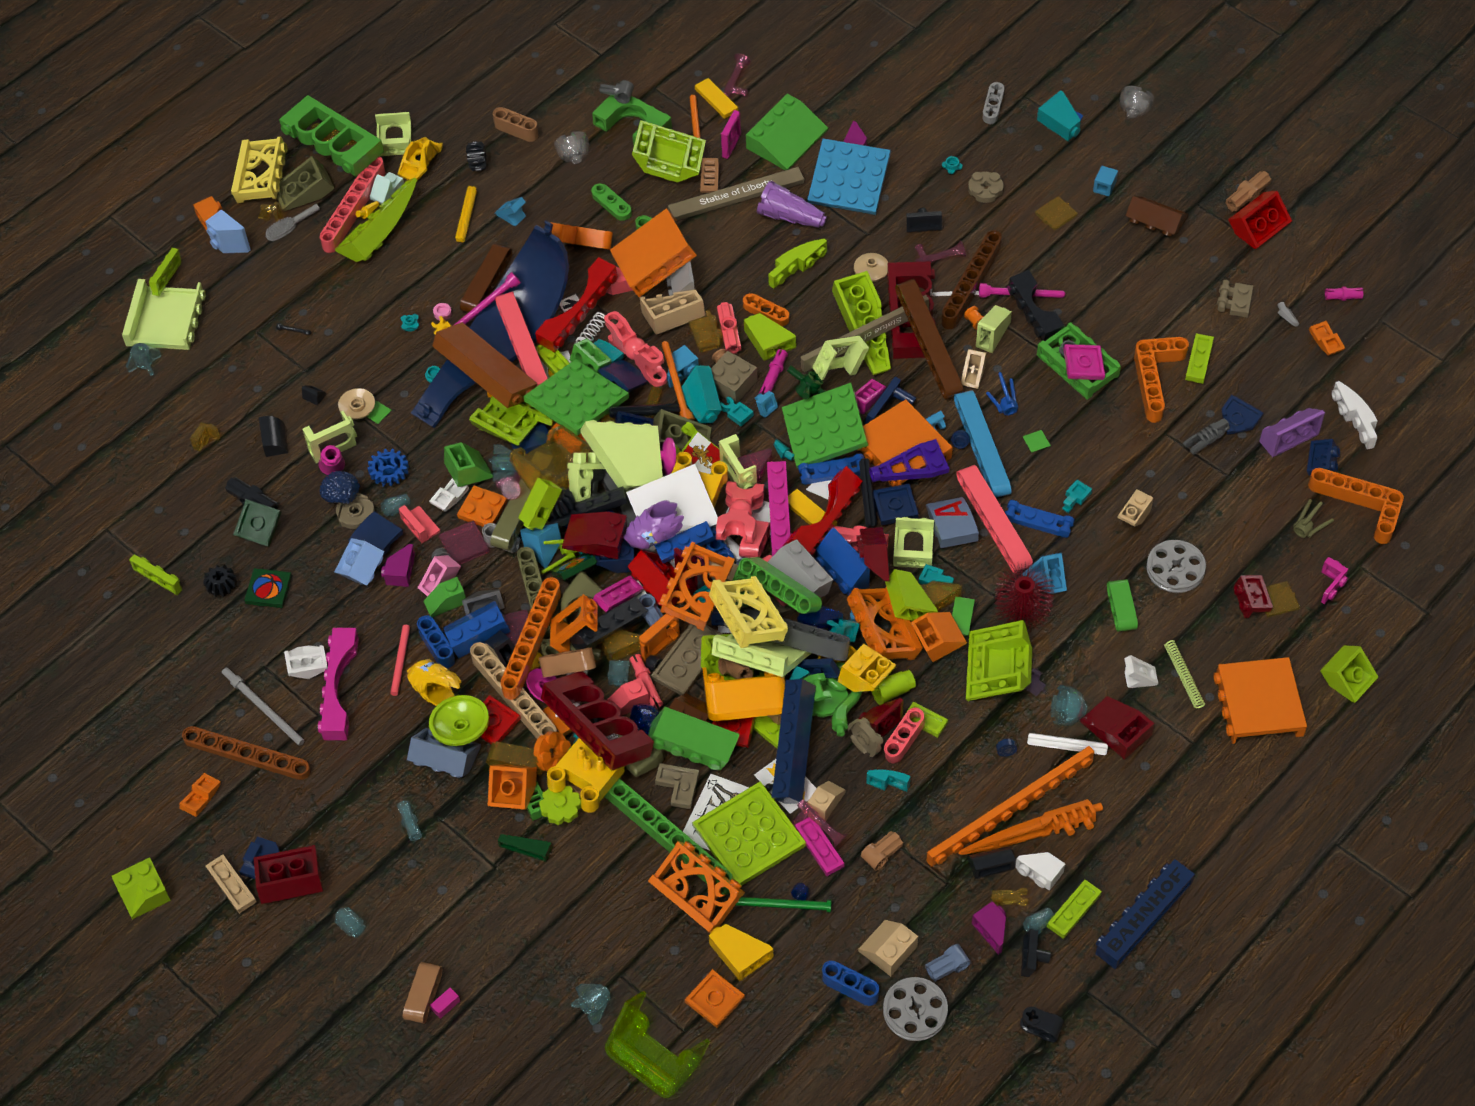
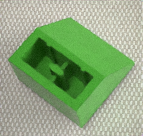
M462 442L444 447V464L457 487L493 478V474L480 452Z

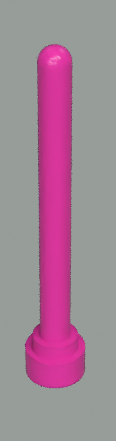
M511 272L506 276L505 283L454 325L461 322L466 325L490 305L496 296L502 295L510 287L516 288L521 283L520 280Z
M987 283L979 284L980 298H986L990 294L1010 295L1008 288L991 287ZM1036 289L1033 296L1063 298L1065 297V292Z

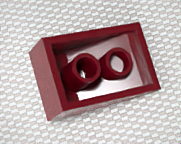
M613 512L571 514L562 549L618 559L624 541L623 536L627 530V515Z

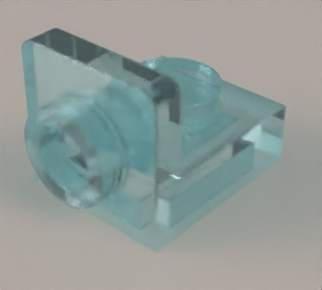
M609 661V685L621 686L629 682V661Z

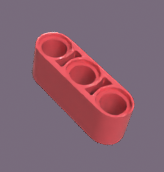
M756 520L754 543H746L744 538H742L739 557L761 556L770 535V522Z
M909 709L885 743L884 753L889 763L900 762L924 728L925 719L921 709ZM913 717L920 718L918 722L911 721ZM902 733H908L909 737L901 738L900 735ZM891 749H897L898 753L890 754L889 751Z

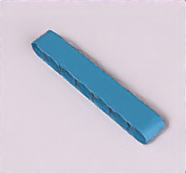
M974 391L954 394L957 411L965 431L970 436V444L983 478L995 497L1011 494L1009 479Z

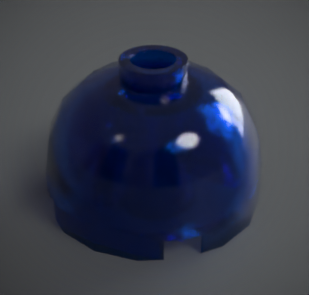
M650 704L633 705L630 719L634 720L638 731L642 729L648 735L652 721L660 712Z

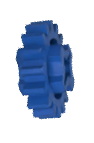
M384 449V453L377 451L378 456L372 455V461H368V472L371 480L375 479L376 484L382 482V486H385L386 483L392 486L393 482L399 484V479H405L404 474H408L409 464L406 456L402 455L401 451L395 453L394 449H391L390 452Z

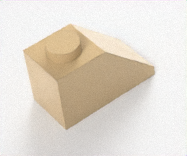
M830 781L823 783L817 787L807 802V813L825 823L846 790Z

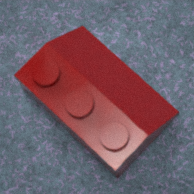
M1278 191L1263 192L1228 219L1235 235L1254 249H1257L1292 222Z
M640 550L627 567L632 572L631 575L643 584V589L652 594L656 603L662 607L659 602L663 593L667 594L669 591L667 585L670 578H675L676 573H674L675 568L669 561L662 563L658 553ZM686 581L688 591L692 596L695 590ZM678 584L675 588V591H680ZM674 597L671 600L673 606L677 605V602L680 601L678 597Z

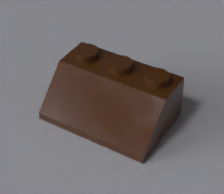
M1133 196L1125 216L1129 217V221L1139 224L1142 222L1149 229L1156 230L1158 228L1162 230L1163 234L1172 236V234L1179 233L1189 214L1143 196Z

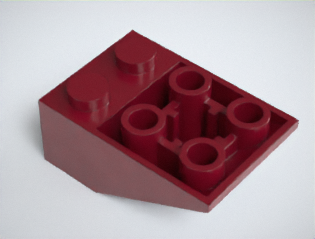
M1108 696L1080 720L1085 727L1104 743L1108 744L1124 760L1152 735L1154 723L1139 710Z

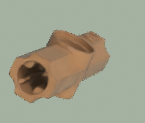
M1263 171L1257 173L1249 181L1244 180L1237 188V191L1226 199L1225 204L1228 206V209L1232 212L1238 211L1246 203L1252 202L1257 198L1260 192L1271 183L1272 179L1269 174Z

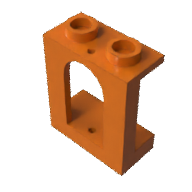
M583 594L553 617L550 628V646L560 653L570 651V637L583 627L588 626L596 632L598 604ZM581 607L579 616L572 623L567 624L563 621L564 618Z

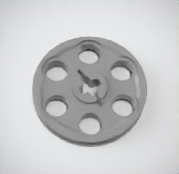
M1181 540L1164 541L1156 545L1148 556V576L1156 586L1165 591L1173 593L1187 592L1196 588L1204 578L1206 569L1204 556L1198 548L1188 542ZM1183 548L1185 552L1178 554L1174 549ZM1164 552L1166 557L1159 558L1156 553ZM1197 559L1200 563L1192 565L1189 560ZM1180 564V567H1175L1172 569L1173 565L1176 566ZM1153 568H1161L1163 572L1160 574L1154 573ZM1192 574L1196 577V580L1190 581L1186 576ZM1175 579L1178 584L1170 585L1167 581Z
M920 977L902 979L895 983L885 996L883 1003L884 1019L888 1027L903 1039L911 1041L929 1039L943 1028L947 1019V999L943 991L930 980ZM917 985H923L926 988V992L918 994L914 988ZM901 990L906 996L899 1000L894 997V993ZM939 999L942 1005L939 1008H933L930 1005V1001ZM913 1002L919 1008L918 1017L917 1013L911 1010ZM891 1010H898L901 1016L898 1019H893L889 1016V1012ZM933 1018L937 1021V1025L930 1028L925 1024V1021ZM907 1024H914L917 1030L914 1033H908L905 1031V1026Z

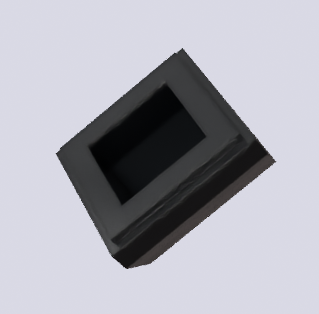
M311 385L302 386V399L317 406L326 396L325 391Z

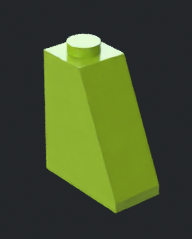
M761 313L744 319V331L763 361L775 357L778 349H781V351L783 349L787 352L796 348L795 334Z
M894 569L889 576V581H885L895 618L914 621L926 613L938 612L911 572Z

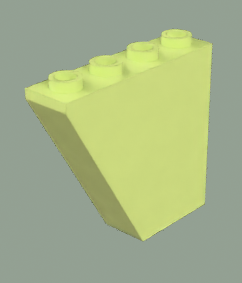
M595 420L585 421L580 429L581 434L618 488L623 486L626 492L663 477L658 426H652L651 424L637 425L630 422L621 424L613 421L606 423Z

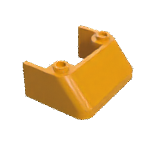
M706 667L702 668L707 713L710 720L723 721L782 714L785 676L781 677L764 672L762 677L724 680V677L719 673H711L707 676Z

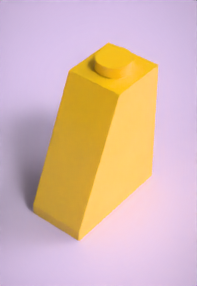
M724 924L722 927H716L709 935L710 946L739 981L773 958V948L770 945L727 924Z

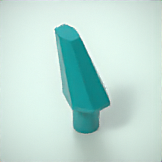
M776 439L774 447L780 458H787L793 461L794 454L789 451L790 448Z

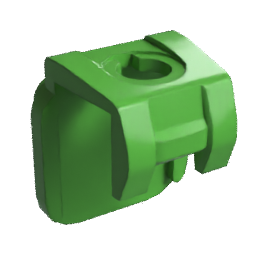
M817 673L803 678L816 686L812 716L827 717L833 715L835 708L848 696L847 690L837 691L829 687L824 673Z

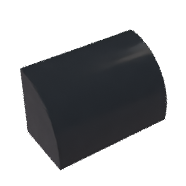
M273 416L259 417L265 456L270 457L288 453L283 421Z
M1010 846L968 855L967 857L974 879L1015 869L1016 859Z

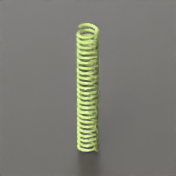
M1168 641L1164 644L1194 705L1193 707H1203L1205 705L1204 700H1202L1203 698L1200 692H1198L1199 690L1194 679L1189 674L1190 671H1188L1189 669H1187L1175 641Z

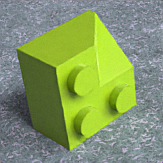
M150 857L112 875V879L132 919L171 901Z

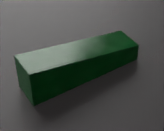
M501 834L498 839L499 847L544 862L547 861L552 850V842L504 834Z

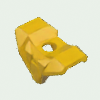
M427 137L414 142L411 141L404 152L397 176L407 180L416 178L418 181L427 171V166L432 158L441 152L443 143H436L428 140ZM421 155L420 161L415 159L416 156Z

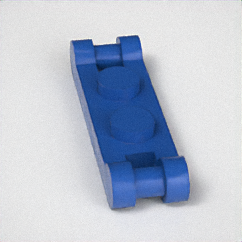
M856 454L854 457L813 464L801 463L798 466L799 473L802 474L800 477L801 482L807 485L830 481L845 466L857 476H860L859 461L864 458V455Z
M1015 500L1008 502V510L1005 511L1006 516L1012 523L1065 538L1069 537L1070 527L1073 526L1075 521L1071 516H1060L1019 504Z

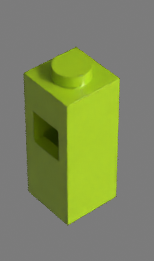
M537 478L518 517L524 522L523 525L531 530H534V528L543 530L562 489L552 481Z

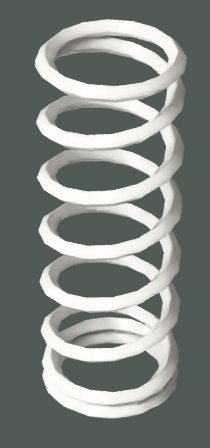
M597 312L593 319L590 320V324H587L580 334V337L576 339V343L579 342L578 340L582 341L586 338L591 341L594 340L593 336H597L596 331L600 332L599 327H604L603 323H605V321L600 320L597 316L604 319L605 315Z

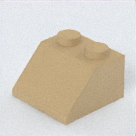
M884 920L858 951L889 976H892L917 948L918 936L901 923Z

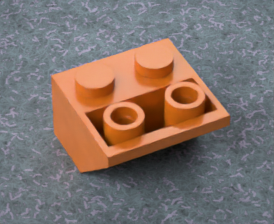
M950 612L926 613L910 622L932 662L967 644Z

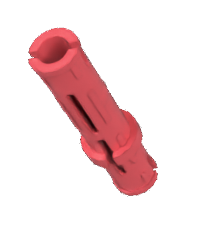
M636 654L635 657L638 662H636L633 656L629 659L635 670L636 679H642L648 692L651 709H658L655 701L659 708L663 706V702L652 682L649 668H646L642 656Z

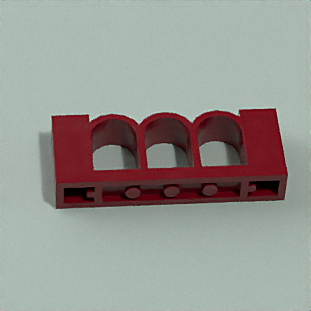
M931 262L888 263L887 280L890 312L898 309V307H902L895 286L914 279L918 287L925 289L921 294L929 298V312L933 318L934 302L931 298V279H935V271L931 269ZM909 321L891 329L893 359L925 358L915 334L900 333L899 327H911Z
M583 671L544 683L541 700L598 757L603 758L604 764L611 771L651 756L654 741L642 729L638 731L634 721L620 716L621 711L618 705L611 701L603 700V691L596 685H593L592 679ZM579 701L589 702L577 707L573 704ZM593 718H605V720L596 723L590 721ZM613 734L622 735V737L609 740L606 736Z

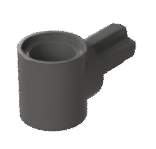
M623 80L617 83L616 86L601 84L599 92L614 95V98L619 103L626 104L630 101L634 86L631 82Z

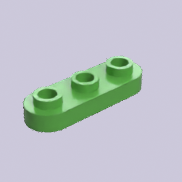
M600 183L592 187L593 199L616 219L625 221L631 217L630 205L607 185Z

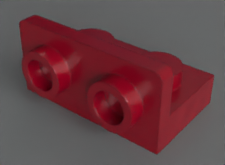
M1244 575L1239 577L1234 585V593L1237 595L1239 608L1244 618H1249L1252 612H1270L1273 606L1262 575Z

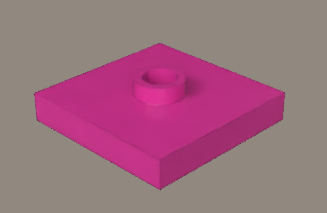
M737 110L733 111L721 133L722 157L726 159L730 157L741 136L740 111Z
M1064 345L1063 350L1068 379L1104 380L1105 371L1100 345Z

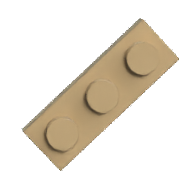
M224 855L219 856L206 865L211 876L239 914L256 903V899Z

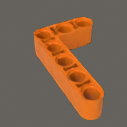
M552 223V234L558 237L562 243L611 249L613 232Z
M1186 338L1145 339L1138 341L1136 344L1134 360L1146 418L1152 423L1162 420L1165 408L1156 363L1184 360L1189 346Z
M1315 468L1311 472L1308 483L1311 491L1381 511L1374 539L1380 544L1390 542L1404 499L1400 491L1323 468Z

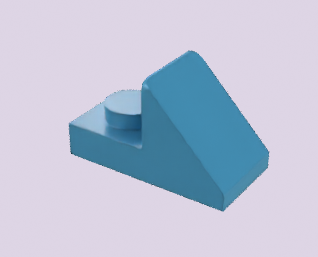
M522 197L508 201L495 214L511 225L516 226L526 217L521 207L526 202Z

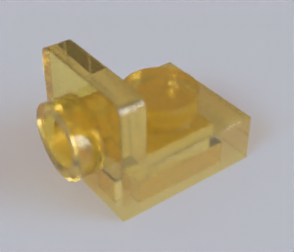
M201 422L190 438L193 449L201 451L203 446L208 443L209 438L219 441L218 428L213 424Z

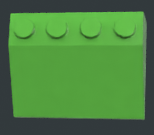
M786 94L746 134V149L786 171L828 131V127L803 102Z

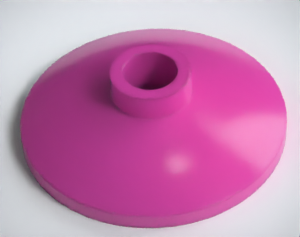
M666 438L660 450L662 470L665 475L672 473L676 462V447L672 438Z
M534 669L527 675L526 684L531 694L542 701L541 694L544 683L557 678L555 676L543 677L541 669Z

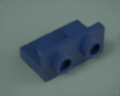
M1333 439L1311 441L1307 465L1308 475H1311L1315 468L1338 472L1337 457H1340V448L1336 446Z

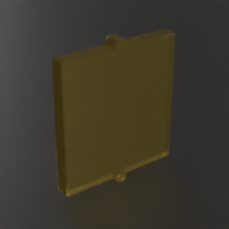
M1058 196L1035 211V214L1043 220V223H1047L1054 230L1076 217L1078 213L1069 206V203H1065Z
M1287 581L1266 587L1273 606L1270 612H1265L1267 618L1300 608L1295 598V593L1292 592Z

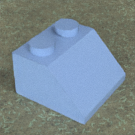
M220 210L205 221L206 231L211 239L210 244L214 249H219L222 253H246L251 251L245 228L223 210Z
M351 538L334 572L367 586L373 580L374 571L383 560L382 555L385 551L366 541Z

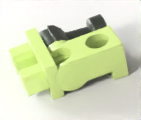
M573 452V463H568L567 465L569 469V490L572 492L575 502H580L600 494L597 493L598 481L604 478L603 469L605 468L594 452H588V462H586V453Z

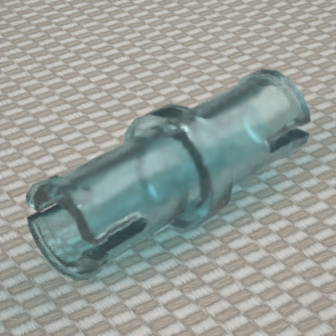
M409 801L400 802L397 808L402 817L401 823L406 828L409 839L416 841L422 837L417 825V816L413 814Z

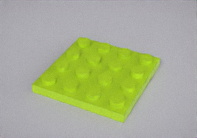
M761 781L692 822L693 828L717 861L729 870L732 878L741 885H744L806 846L805 840Z

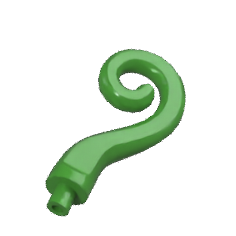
M845 662L836 663L837 667L841 671V667L845 664ZM826 678V683L832 689L837 691L847 689V687L836 681L835 678ZM851 691L847 698L835 708L832 716V729L837 732V736L845 735V730L848 729V712L858 702L863 691Z

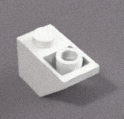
M1049 852L1018 856L1015 868L1021 875L1033 879L1039 887H1045L1050 891L1064 873L1065 863Z

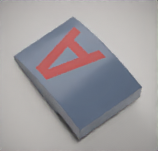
M963 497L926 504L929 518L934 520V534L938 538L940 548L978 541L979 532Z

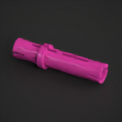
M777 350L774 360L769 364L770 369L758 394L764 395L768 391L772 392L779 373L784 369L783 364L788 356L785 350Z

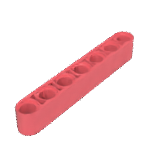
M380 156L358 174L320 233L324 252H335V248L344 240L358 218L355 214L356 211L361 210L370 199V193L377 174L384 177L385 168L383 159Z
M509 292L496 296L495 301L522 371L533 379L538 386L548 378L514 293Z
M972 465L957 471V479L1012 572L1017 573L1021 569L1025 570V561L1026 569H1028V566L1030 567L1033 563L1031 555L977 466Z

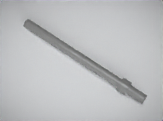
M227 667L222 670V674L231 681L230 684L246 695L298 746L304 743L305 740L244 684L245 681L239 675L236 676Z

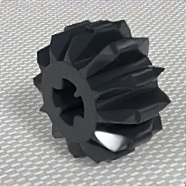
M474 141L468 143L466 153L469 168L472 171L486 169L487 154L483 142Z
M561 487L562 491L549 517L556 519L560 516L562 518L563 515H569V511L574 510L573 506L576 505V502L569 489Z
M225 564L221 568L216 565L215 569L209 567V572L204 573L205 579L203 584L209 594L212 593L215 597L219 594L224 597V593L231 594V589L236 588V575Z

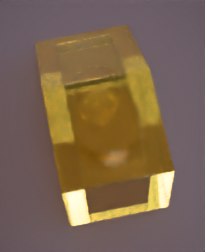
M931 581L928 584L921 585L938 612L953 603L955 597H961L962 587L960 584Z
M618 630L602 641L600 646L609 663L611 664L641 651L640 635L625 630Z

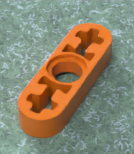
M753 293L746 294L743 297V308L746 311L755 315L761 313L780 326H785L789 323V311ZM764 307H768L771 310L769 312H763L761 309Z

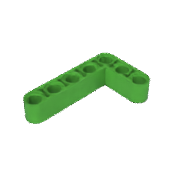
M750 557L743 558L740 561L732 581L751 579L752 576H756L765 590L802 614L813 613L821 609L822 601L818 595L762 558Z

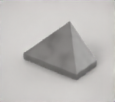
M499 589L478 591L462 600L466 615L493 601H496L499 609L505 608Z

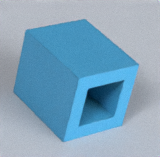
M1101 166L1094 180L1093 192L1110 197L1117 182L1118 170Z

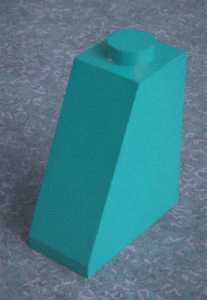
M1060 90L1038 108L1037 121L1065 140L1069 141L1079 134L1081 120L1063 91Z
M695 365L682 385L685 401L699 423H713L722 409L710 366Z

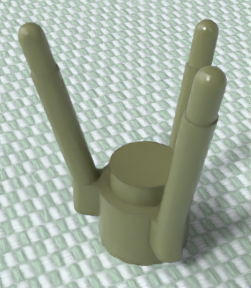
M1311 499L1308 500L1297 522L1293 525V530L1299 537L1305 538L1307 536L1311 538L1314 533L1334 521L1331 518L1313 529L1311 518L1323 504L1322 502H1319L1308 517L1304 518L1312 503Z

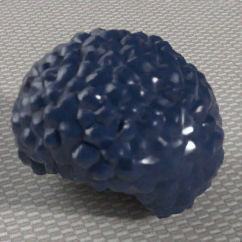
M335 471L323 479L319 491L321 497L327 502L349 504L356 499L360 484L353 474Z

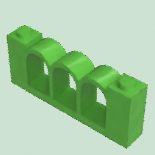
M309 95L279 119L281 130L285 135H290L294 139L298 136L301 143L314 145L319 154L324 156L331 155L336 165L342 166L346 173H351L355 177L384 153L381 139ZM318 118L323 121L316 128L304 131ZM337 129L340 131L331 140L322 141L333 130ZM352 139L357 142L349 150L338 152Z

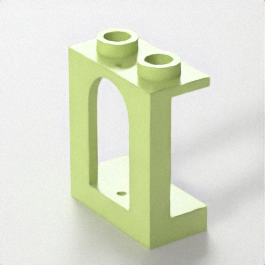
M409 112L375 114L377 138L382 140L384 153L380 156L404 155L406 148L411 143V119ZM391 127H399L403 131V138L386 139V132Z
M860 336L827 340L824 342L812 368L821 380H824L828 370L843 367L849 375H856L869 347ZM849 346L843 357L835 358L837 352L834 348Z
M340 411L343 419L342 422L316 434L312 432L309 426L302 429L308 450L316 463H319V458L321 457L318 444L342 433H346L349 438L347 441L335 446L340 452L356 446L355 437H357V434L353 428V420L350 416L347 417L344 411Z
M735 434L720 440V461L726 463L730 480L737 482V486L742 489L754 487L755 483L757 484L756 465L743 469L739 462L740 445L737 435Z
M896 518L894 567L924 568L926 564L932 566L934 520L927 518ZM918 532L922 535L923 551L904 550V538L907 533Z

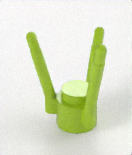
M564 539L544 541L543 544L545 545L559 544L558 549H560L562 555L566 554L567 556L542 570L541 574H545L568 559L575 558L574 553H577V551L562 549Z

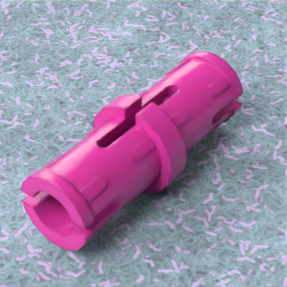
M1326 288L1325 300L1342 299V301H1346V299H1362L1363 291L1361 290L1363 288Z

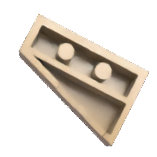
M696 290L674 292L672 296L662 297V294L656 295L657 298L650 299L639 297L642 314L656 335L705 316L703 299Z

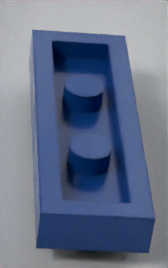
M707 521L654 546L662 563L674 559L673 549L676 547L684 550L685 546L689 547L691 542L702 546L715 540V537Z

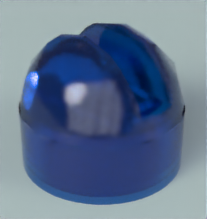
M797 883L791 891V895L796 900L805 901L809 895V888L804 886V883Z

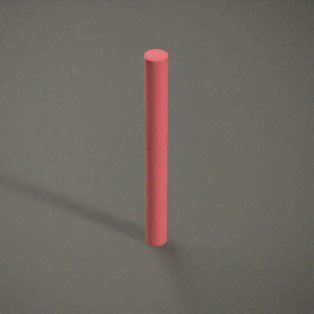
M409 625L402 626L390 692L393 696H397L399 692L410 632Z

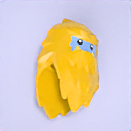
M430 659L420 660L407 670V678L414 690L435 706L445 699L455 696L451 687L460 688L459 683H461V680L456 673L441 664L434 663Z

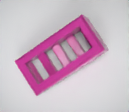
M871 379L857 390L855 396L860 413L864 414L887 387Z

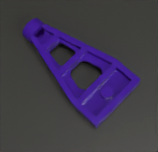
M934 439L920 443L880 465L870 467L869 473L873 482L932 478L949 473V466L937 440ZM916 456H922L926 467L923 469H913L909 464V460ZM898 463H903L906 471L893 473L891 467Z

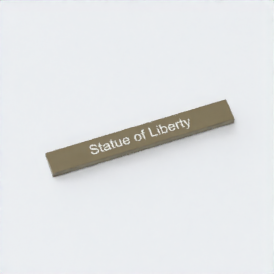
M799 167L670 204L668 205V210L676 218L675 221L759 197L769 181H773L784 188L803 184L804 177Z
M924 295L923 298L929 310V298ZM900 307L837 339L860 336L864 342H867L907 322L908 318L903 307ZM822 346L800 357L801 369L804 373L813 369L812 367ZM849 346L834 348L837 352L835 357L845 353Z

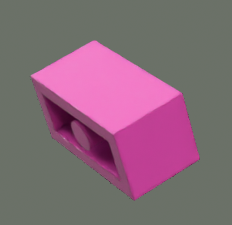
M449 988L430 1006L432 1011L441 1019L460 1002V998Z

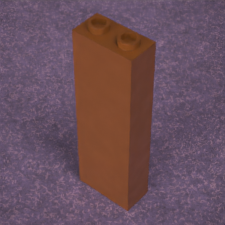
M463 322L436 332L433 347L506 408L524 402V395L537 387V383Z

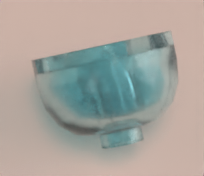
M1060 685L1056 689L1060 690L1058 695H1053L1051 717H1055L1054 724L1070 726L1076 724L1086 714L1087 704L1085 703L1084 696L1078 689Z

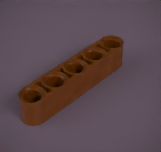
M495 243L492 245L461 300V311L469 313L493 292L512 257V248Z

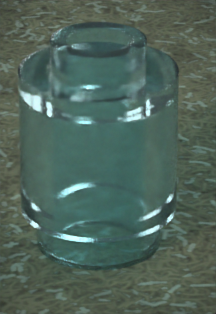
M350 907L341 908L335 914V923L348 936L356 938L364 931L366 926L363 919Z

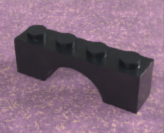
M1026 270L1010 277L1007 286L1008 292L1016 299L1018 308L1022 309L1025 313L1027 322L1032 324L1035 335L1038 338L1040 337L1042 341H1046L1062 330L1064 324L1056 311H1044L1034 304L1032 296L1036 292L1038 283L1031 272Z
M634 597L598 617L596 632L585 626L571 637L570 643L576 650L592 648L593 650L616 631L621 629L627 631L641 623L648 611L638 598Z

